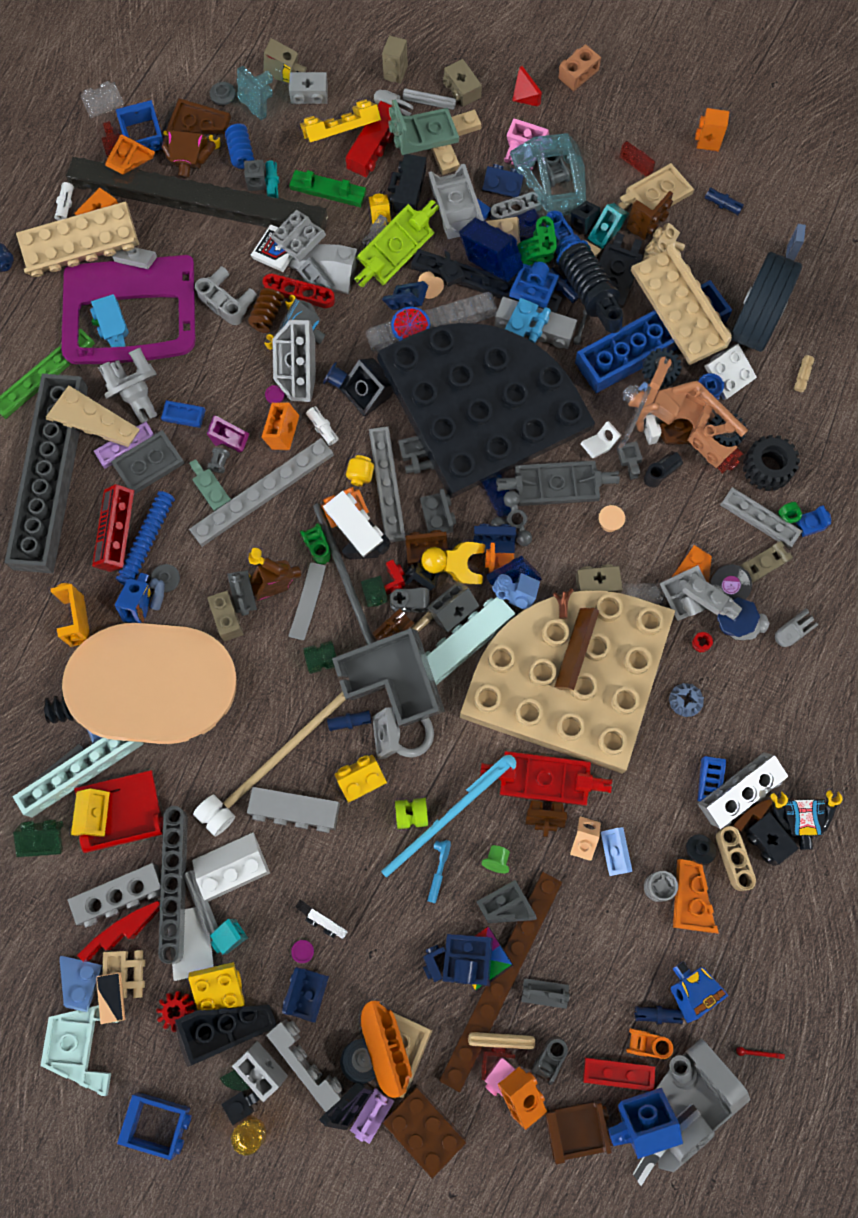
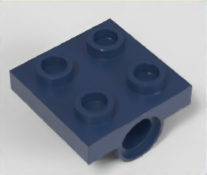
M447 934L442 981L489 986L493 938Z

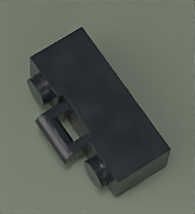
M405 154L403 161H399L398 172L391 173L387 190L392 192L390 204L393 205V212L399 214L408 204L417 211L427 170V157Z

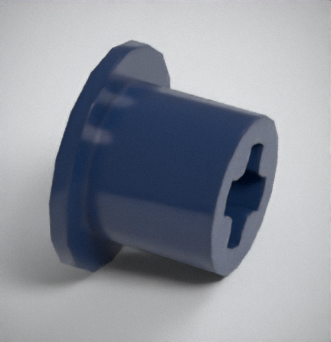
M335 362L325 377L323 384L329 382L340 389L348 373L336 367L337 362Z

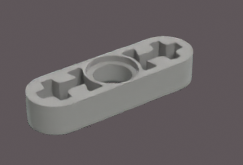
M530 192L494 204L491 207L490 218L491 220L519 218L537 212L542 207L543 197L538 192ZM517 204L520 205L522 209L519 211H515L511 207Z

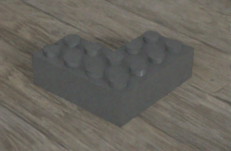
M407 629L332 658L338 677H349V680H340L345 699L355 700L386 688L399 726H408L445 712L419 633L415 629Z

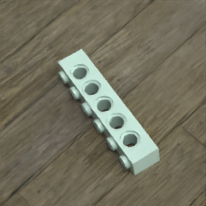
M101 738L14 795L13 798L23 815L34 817L72 792L74 788L83 785L144 743Z

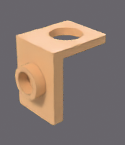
M579 817L578 830L570 855L592 860L600 837V822ZM584 824L592 825L595 829H588Z

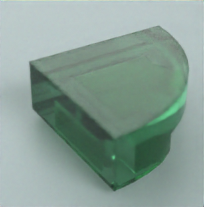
M235 1070L220 1078L225 1086L233 1090L244 1091L250 1089L248 1084Z

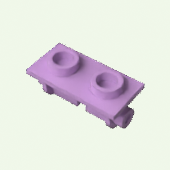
M375 1088L350 1131L360 1141H366L370 1144L394 1100Z

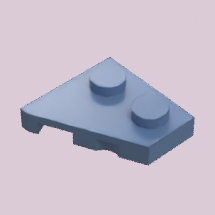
M60 956L64 1006L88 1012L97 988L96 977L101 976L103 965Z

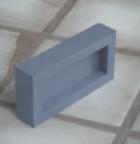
M797 225L787 245L786 258L795 260L804 243L806 225Z

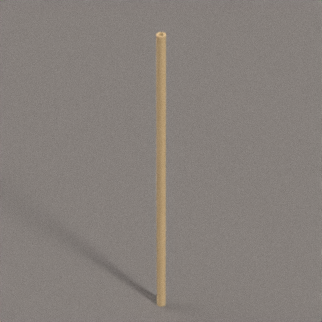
M427 612L411 628L419 632L433 619L431 613ZM343 691L232 793L223 804L229 809L346 700Z

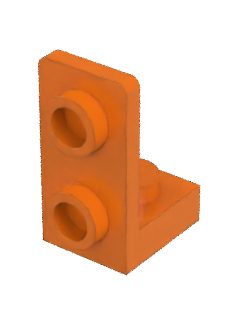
M491 543L490 549H486L485 568H489V575H514V553H495V543Z

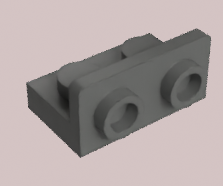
M444 488L439 489L438 494L420 497L428 533L433 530H441L446 533L453 532V525L456 524L454 512L450 513L448 506H451L449 494H445Z

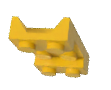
M367 99L356 102L357 105L352 107L354 114L351 112L343 114L341 119L338 120L330 118L322 121L314 116L307 117L303 123H300L304 139L308 138L309 142H313L379 121L381 118L377 104L367 101Z

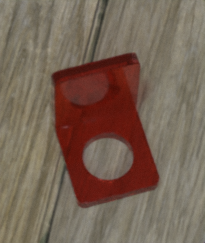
M492 1047V1050L483 1049L481 1080H485L487 1055L515 1058V1054L506 1052V1048Z

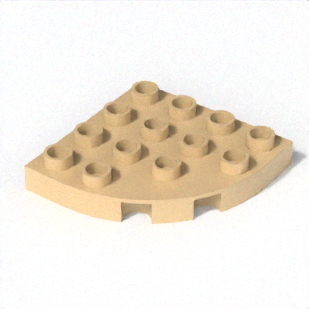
M608 591L573 592L568 601L567 619H559V604L554 596L534 604L511 619L487 646L474 672L460 712V718L623 774L627 770L675 610L629 595ZM594 607L599 610V614L575 689L559 690L554 686L580 608Z

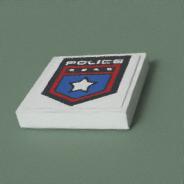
M270 224L252 252L251 257L284 272L293 257L272 240L270 236L278 227Z

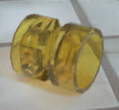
M254 1117L247 1118L234 1129L231 1143L238 1154L244 1156L251 1155L261 1147L267 1136L264 1123Z

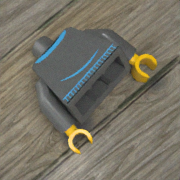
M290 295L289 299L291 302L285 301L288 312L276 334L289 320H310L315 342L321 344L326 334L316 329L320 318L317 316L318 314L311 303L296 299L294 295ZM268 334L266 338L271 342H265L264 344L268 349H273L272 339L274 337Z

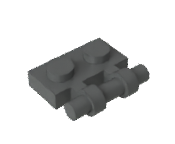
M417 436L398 440L403 461L411 460L412 462L411 465L405 466L406 474L412 472L417 474L421 473V470L430 468L435 470L430 459L429 461L418 462V458L425 457L427 454Z

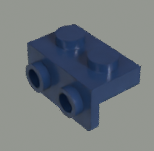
M493 164L492 167L487 166L482 190L514 198L520 196L523 180L525 179V175L521 174V170L511 168L510 171L503 170V166Z
M424 281L397 285L393 295L383 296L382 300L392 310L422 306L429 285Z
M489 524L474 526V542L485 544V552L480 554H486V549H490L491 543H495V553L515 552L516 527H511L508 524H502L499 527Z
M295 967L290 978L288 993L283 1001L282 1013L316 1023L329 976Z

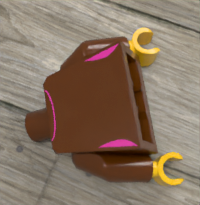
M168 130V134L167 131L163 132L162 149L166 158L174 166L179 167L178 176L181 178H189L190 168L200 169L214 149H218L221 146L220 137L217 140H213V135H209L208 141L203 134L174 130Z
M252 548V551L249 552V562L254 565L261 564L257 566L250 580L256 600L260 601L287 591L293 580L301 577L300 568L298 566L290 567L287 560L274 562L267 557L264 559L261 557L262 551L260 549Z

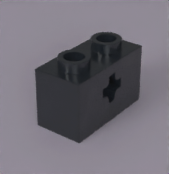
M770 812L764 814L760 820L755 821L744 830L747 833V840L753 846H757L762 852L761 857L769 865L776 866L781 864L799 849ZM768 837L773 839L770 845L767 843Z

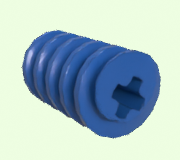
M244 124L231 125L225 131L231 163L239 169H244V161L255 160L248 130Z

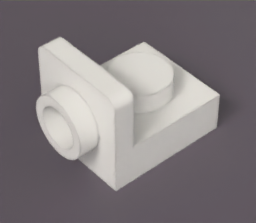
M651 413L644 419V433L649 445L657 443L661 435V427L658 423L662 422L661 419Z

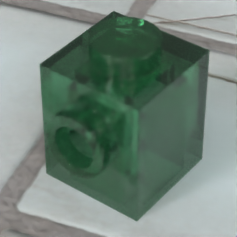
M381 576L361 581L367 607H377L388 602Z

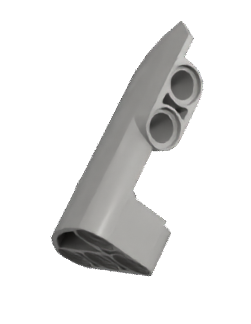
M703 1039L698 1040L683 1055L672 1058L669 1064V1071L656 1088L663 1089L676 1117L690 1104H693L701 1113L681 1133L683 1144L667 1149L658 1160V1168L675 1172L714 1137L715 1131L750 1101L749 1094L742 1083ZM679 1066L687 1067L686 1072L683 1074L677 1073L676 1070Z

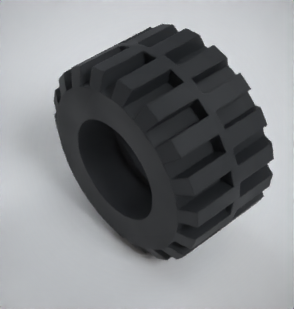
M768 435L766 438L763 436L758 441L756 440L743 460V464H745L743 472H747L745 474L746 479L750 478V484L758 485L757 488L760 490L762 487L765 488V491H770L771 488L773 491L778 490L780 487L783 488L799 468L800 458H797L799 455L798 450L794 451L795 445L793 443L790 445L788 439L782 440L781 436L778 435L773 438V435ZM761 457L775 459L780 469H769L764 465Z

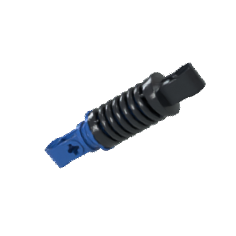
M550 211L546 216L550 217L554 223L557 242L555 252L558 255L557 264L565 273L574 291L585 306L587 314L591 317H598L607 332H619L622 329L623 310L618 305L621 296L619 290L615 288L605 270L601 267L588 242L585 240L581 241L574 234L561 212Z

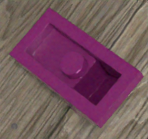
M216 415L213 416L207 431L208 437L215 446L224 444L239 453L243 452L249 433Z

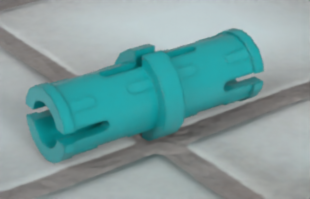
M270 160L265 163L267 199L277 200L279 198L277 163Z

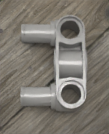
M221 266L211 277L197 280L195 288L201 302L208 306L215 314L221 316L231 325H239L244 319L247 307L258 296L254 290L249 288L239 299L231 297L224 289L219 287L229 276L228 271Z

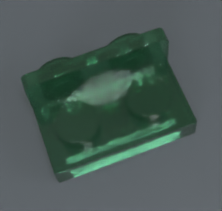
M51 819L42 823H34L33 821L21 823L13 832L16 857L61 854L63 846L60 830L63 827V822H56V820Z

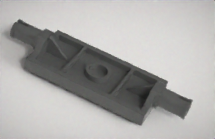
M595 461L515 465V477L497 478L496 484L498 486L497 491L515 490L520 497L518 506L599 501V487L602 484H619L620 477L617 476L619 471L601 472L597 470Z

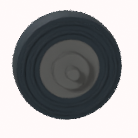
M357 1039L349 1043L344 1048L340 1058L343 1074L354 1083L364 1084L376 1078L365 1039Z

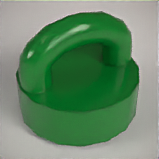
M797 502L785 504L778 512L787 523H795L802 518L801 508Z

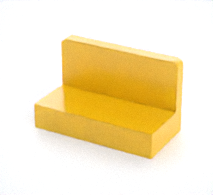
M95 789L77 791L71 835L105 836L110 792Z

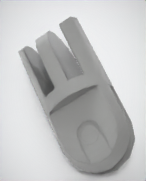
M380 89L374 94V101L377 106L380 101L392 105V100L396 99L398 106L401 105L413 110L411 104L400 100L399 95L388 90ZM400 108L402 115H411L410 112Z
M804 609L775 633L776 643L782 647L791 646L819 624L817 622L810 624L814 620L812 615L802 619L809 613L808 609Z

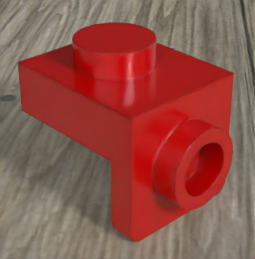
M394 560L386 562V569L393 581L384 586V591L388 595L396 589H403L405 587L402 577L405 574L400 564L396 565Z

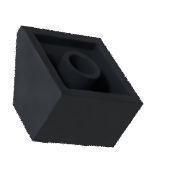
M374 358L359 359L340 387L343 394L363 416H367L387 401L394 392L381 366Z

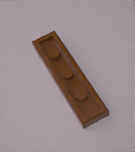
M594 607L580 608L554 686L559 690L575 689L599 614L598 609Z

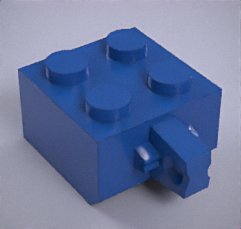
M662 1088L622 1100L618 1105L622 1122L608 1129L613 1146L631 1143L637 1159L683 1144L679 1122Z

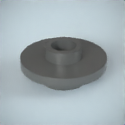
M227 82L216 83L210 90L211 100L218 105H227L236 96L234 87Z
M160 565L151 574V581L153 578L163 580L165 583L164 593L173 591L179 585L180 574L172 565Z

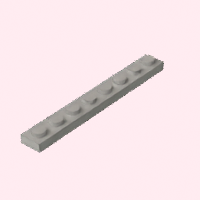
M320 438L189 529L203 547L333 457L332 450Z

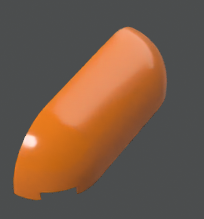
M370 1001L364 1006L361 1013L362 1032L380 1088L387 1096L396 1098L407 1091L409 1078H412L410 1063L391 1009L387 1010L383 1005L379 1004V1001Z

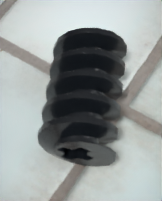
M54 696L53 703H51L49 697L45 698L44 713L49 724L50 722L56 724L59 720L60 722H66L67 719L70 721L75 720L69 712L63 696L62 701H59V698Z

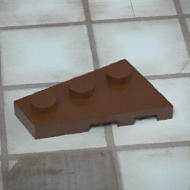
M178 98L166 131L167 134L168 130L199 134H225L231 115L224 111Z

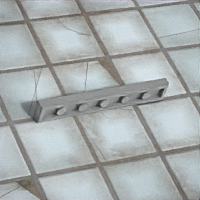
M389 427L369 429L384 534L389 538L390 542L404 541L405 531Z

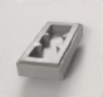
M136 247L129 251H117L113 256L114 262L149 269L157 258L156 252Z

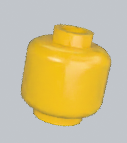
M356 455L355 458L349 460L346 477L351 480L352 485L362 487L363 484L371 482L374 464L370 458Z

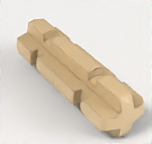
M805 355L802 359L797 382L794 386L795 391L802 393L806 389L814 363L813 356Z

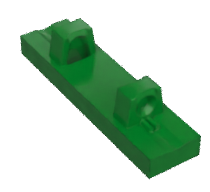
M295 170L289 184L290 190L360 208L367 192L366 187L350 184L348 180L338 181L318 176L309 170L306 172Z

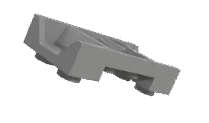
M461 164L455 174L439 177L432 171L428 172L429 184L439 206L447 239L485 231L484 218L466 165Z
M286 1019L280 1022L266 1036L324 1111L327 1112L342 1098L344 1086L336 1076L332 1078L329 1075L322 1081L320 1078L322 1073L315 1064L311 1066L305 1059L307 1054L300 1045L297 1047L294 1045L301 1038L298 1034L300 1029L293 1021L289 1022Z

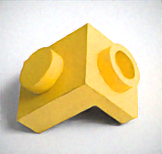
M379 193L369 197L372 223L391 222L388 196Z

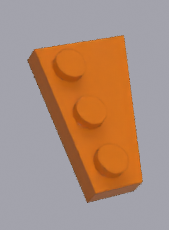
M678 859L676 873L678 891L674 902L673 928L719 934L712 914L714 913L713 907L709 902L708 886L703 865L690 860Z

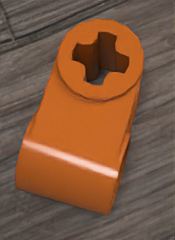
M629 1029L631 1039L630 1046L626 1050L627 1053L667 1059L672 1055L673 1044L668 1038L651 1034L647 1031ZM659 1041H665L667 1044V1049L662 1054L656 1051V1044Z

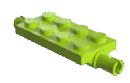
M430 200L422 210L418 211L408 204L358 254L356 258L365 267L354 278L357 283L363 278L358 284L359 286L364 287L373 276L382 286L385 285L435 233L428 223L433 214L439 210L437 204L431 209L436 203L435 201Z

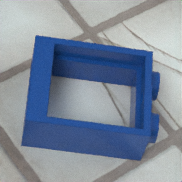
M152 100L116 109L122 135L128 138L127 126L153 120L157 135L136 140V142L153 151L162 149L163 136Z
M140 1092L133 1094L117 1144L172 1160L176 1154L181 1153L184 1140L181 1138L184 1129H188L192 1115H189L190 1107ZM144 1103L180 1114L170 1148L134 1137Z

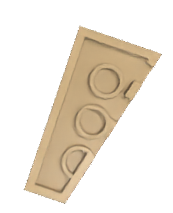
M71 386L66 388L46 416V420L63 423L64 426L83 430L90 435L101 436L105 440L126 447L131 445L140 430Z

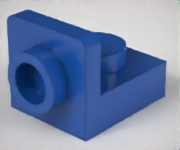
M824 505L819 506L815 511L803 514L802 518L796 522L798 528L802 530V537L824 531L831 524V515Z

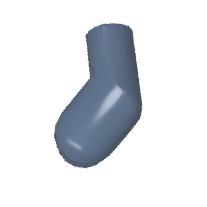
M153 578L150 582V588L155 590L150 608L159 610L164 598L165 583L163 580Z

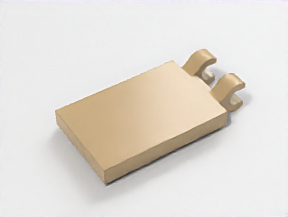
M670 163L629 186L626 194L620 197L622 202L618 206L625 210L638 200L653 210L669 191L673 192L671 199L673 200L671 206L692 195L694 189L673 164Z

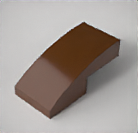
M768 799L750 807L744 814L739 815L730 826L735 827L741 832L750 818L754 821L760 820L773 801Z

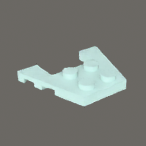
M99 1005L89 1007L88 1012L76 1010L49 1017L41 1066L66 1079L69 1078L79 1083V1085L97 1092L101 1096H107L111 1073L88 1071L95 1021H100Z

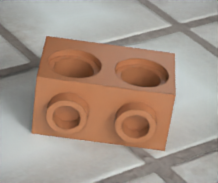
M585 44L580 49L575 50L571 57L561 62L558 79L575 91L599 71L601 57Z

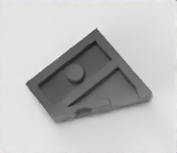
M516 880L476 901L487 923L531 921L537 919Z

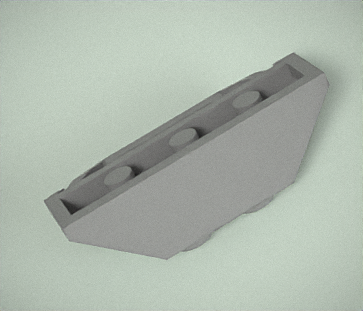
M289 320L272 339L273 379L291 401L311 402L316 379L315 336L311 321Z

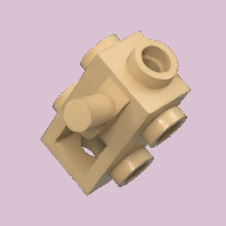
M670 223L664 224L663 227H658L653 233L654 238L646 246V252L642 259L646 260L666 251L667 246L671 243L679 251H683L685 244L676 241L680 232Z

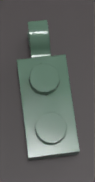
M196 459L189 463L197 475L192 480L213 511H216L231 500L210 469L203 471Z

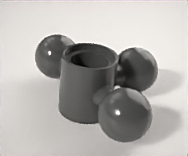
M509 491L503 498L505 505L511 508L508 518L495 517L490 525L499 527V525L508 524L518 529L516 535L517 543L520 546H528L532 542L531 533L524 528L528 521V516L525 511L518 509L517 505L520 501L518 493ZM515 513H520L523 516V522L519 525L513 522L512 518Z

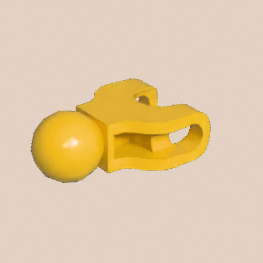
M464 542L456 545L451 551L430 547L422 555V565L425 570L433 574L447 572L456 582L459 581L462 584H482L483 576L471 572L467 562L472 554L484 553L485 544Z

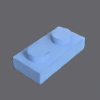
M623 827L602 831L601 837L609 876L633 872Z

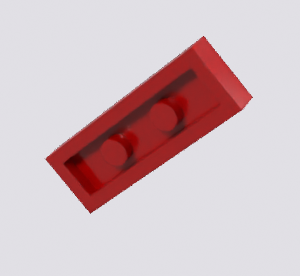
M585 1057L584 1083L645 1091L654 1090L655 1066Z

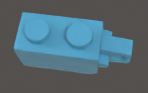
M115 295L91 301L93 308H90L94 320L97 319L100 326L97 327L100 338H104L111 347H125L124 338L127 337L129 331Z

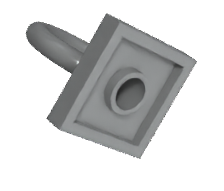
M393 707L384 708L372 717L377 759H386L394 753L405 757H417L424 754L432 745L434 728L429 718L421 720L426 733L424 742L417 748L408 749L399 744L400 729L396 723L397 719Z

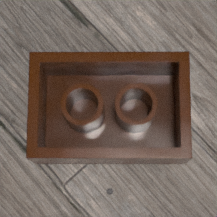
M418 1085L383 1120L386 1128L432 1179L466 1144V1138Z

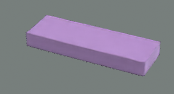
M146 421L137 426L140 429L139 433L129 447L110 441L93 450L104 469L113 465L111 463L112 460L154 435Z

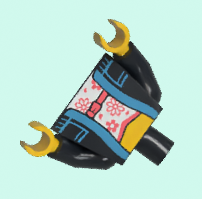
M828 790L826 797L829 801L827 802L825 799L788 800L782 791L781 797L777 800V796L773 793L771 794V799L775 803L773 805V817L790 838L798 837L800 850H813L812 837L824 835L834 817L837 805L843 800L839 791L837 796L832 798L833 793L831 790Z

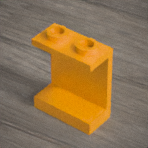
M61 583L55 588H50L51 593L63 604L70 603L74 625L57 628V634L70 647L78 646L90 637L84 595L72 584Z

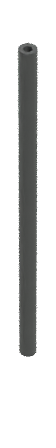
M317 503L313 505V508L367 645L374 643L375 640L321 504Z

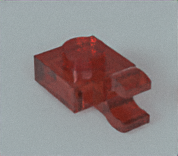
M110 121L103 123L107 136L102 138L107 158L120 137V133L114 134Z

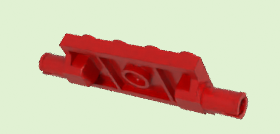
M504 752V756H513L516 759L517 765L514 770L510 767L499 777V781H501V796L587 806L588 793L591 790L611 793L612 779L595 778L593 775H590L591 762ZM481 763L482 770L480 771V777L485 772H487V770H489L493 766V764Z

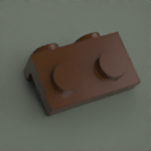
M433 530L427 534L413 532L405 536L408 566L411 564L415 565L422 559L423 553L430 547H437L443 551L448 550L447 533L441 530Z

